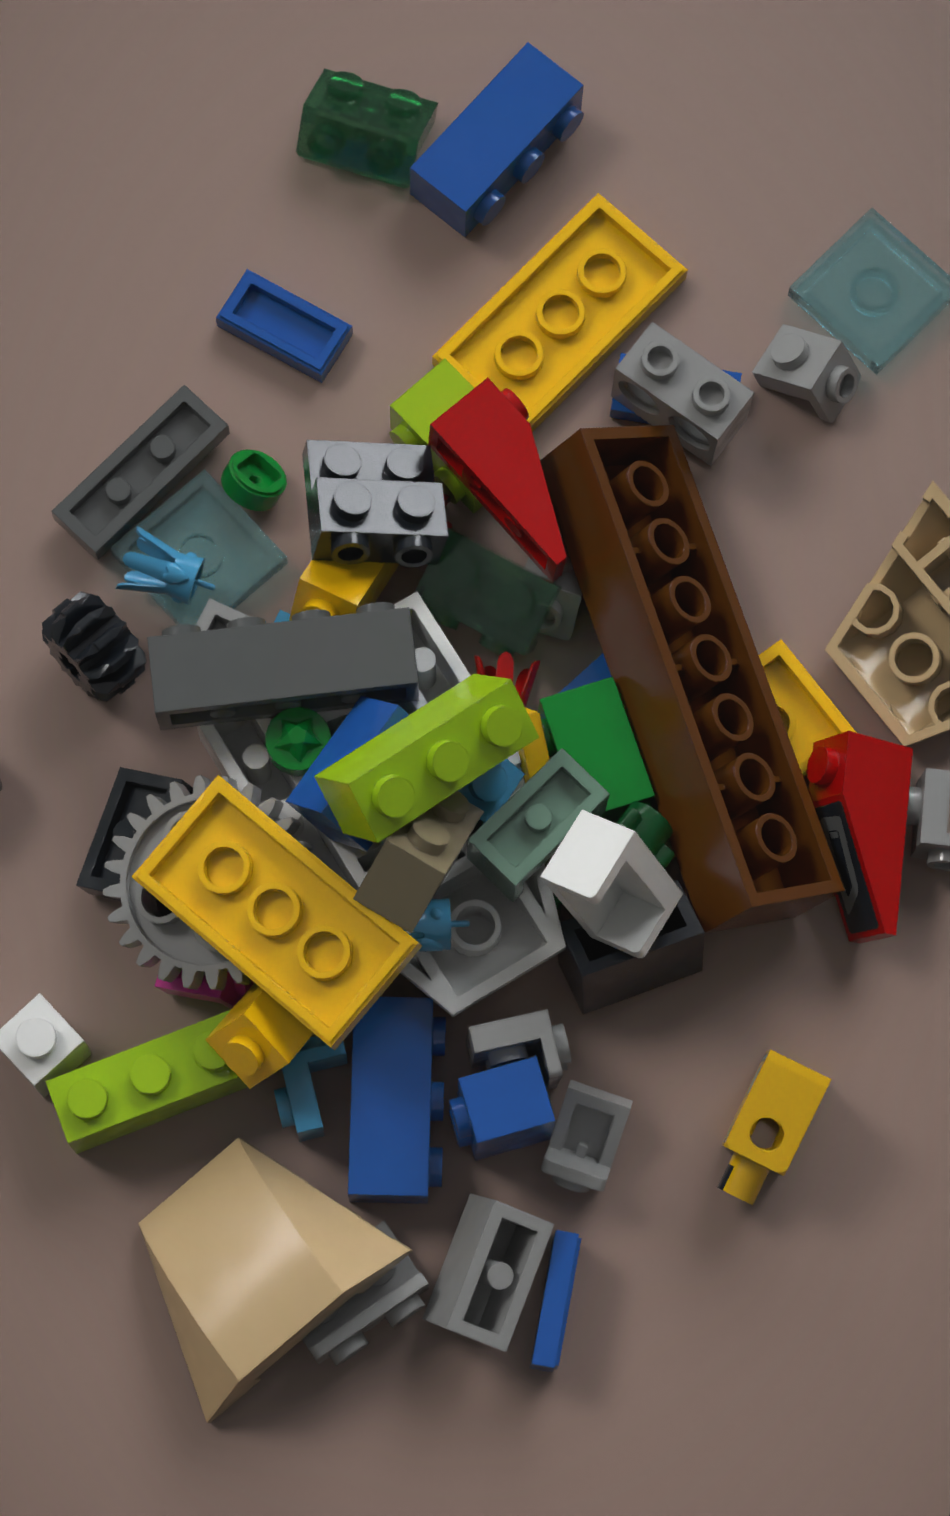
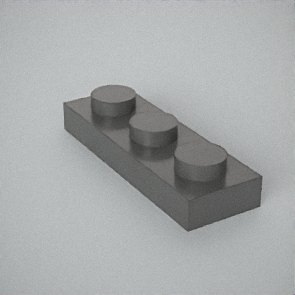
M183 385L51 511L54 520L91 555L99 560L230 434L229 425L187 386Z

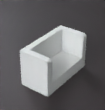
M581 810L540 876L591 938L637 958L646 956L683 895V892L634 830L585 810Z

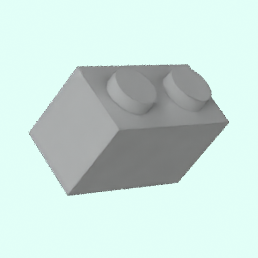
M470 1193L422 1319L507 1352L554 1224L497 1200Z

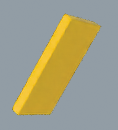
M598 193L432 356V365L436 366L443 359H446L474 388L488 377L500 391L505 388L510 389L526 407L529 413L527 421L530 423L533 432L686 279L688 269Z
M217 775L132 875L135 881L334 1050L337 1049L422 947L418 941L401 927L355 901L353 898L357 892L356 889L220 775Z

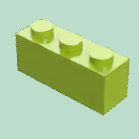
M472 674L314 777L343 834L379 843L539 738V735L511 679Z
M230 1010L45 1081L66 1140L75 1153L78 1154L248 1088L205 1040Z

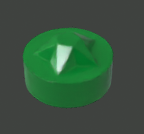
M246 449L232 455L222 472L221 483L226 494L238 505L253 511H266L273 508L286 488L287 478L282 467L272 457L260 451Z
M304 707L289 708L278 713L268 725L265 735L267 753L271 762L280 771L293 776H304L330 740L331 734L328 724L317 712Z

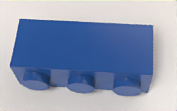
M527 42L410 167V195L463 237H466L478 223L483 226L488 225L501 211L506 201L504 195L517 181L525 184L537 173L545 159L544 152L556 139L561 142L566 141L578 128L584 116V113L581 111L584 85Z
M379 997L353 1028L348 1172L349 1202L428 1204L429 1187H442L443 1147H430V1121H443L444 1082L431 1081L432 1056H445L446 1017H433V1000L431 998Z

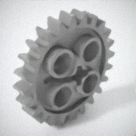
M199 775L195 777L193 794H190L183 784L174 781L170 783L171 802L167 803L160 797L149 794L146 799L152 815L148 818L133 813L127 815L136 833L133 838L125 836L113 837L112 841L126 853L123 860L105 862V868L120 874V883L103 889V895L120 899L122 907L113 911L108 916L109 922L129 924L130 926L129 930L120 939V945L127 948L144 945L136 961L139 966L150 968L161 960L158 979L173 982L182 971L183 987L198 990L205 975L210 989L223 991L227 983L228 972L237 984H251V979L173 912L167 916H162L157 909V899L132 878V875L211 784L210 779ZM222 776L225 781L238 791L236 780ZM248 783L240 793L276 822L284 804L280 800L271 797L259 806L262 789ZM292 817L276 822L291 836L301 826L299 820ZM298 841L309 851L313 850L311 844Z

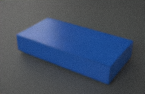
M248 269L216 317V323L219 328L320 383H323L353 335L352 325Z
M556 1230L554 1233L530 1369L552 1373L559 1366L582 1239L578 1238L579 1234Z

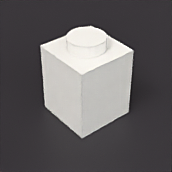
M40 993L0 1029V1051L43 1098L49 1094L45 1081L75 1070L92 1054L82 1037Z

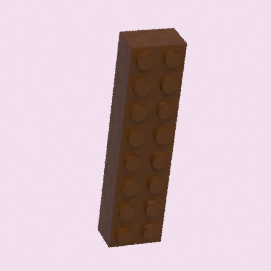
M675 426L580 428L543 457L540 462L563 541L609 671L615 680L655 794L656 804L660 814L672 827L673 834L669 840L695 914L705 934L795 918L845 891Z

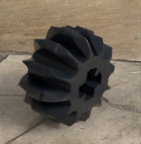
M80 591L70 600L66 598L52 610L53 614L42 622V637L45 644L50 648V655L58 661L62 671L66 672L72 678L75 685L80 686L89 697L108 702L118 693L121 695L136 683L135 679L145 671L146 657L145 652L139 646V639L130 632L127 623L117 616L113 607L106 606L99 596Z

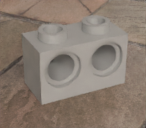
M651 322L615 368L611 397L652 426L674 425L682 447L712 466L746 422L755 392L657 324Z

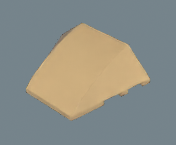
M934 481L931 482L922 496L923 500L904 530L900 531L891 545V550L872 580L865 585L825 648V651L903 746L907 747L950 731V500Z
M237 1138L138 1223L207 1423L214 1421L261 1380L259 1376L345 1302L356 1293L363 1294L413 1251L397 1239L391 1238L363 1220L360 1215L348 1207L340 1205L308 1184V1181L242 1138Z

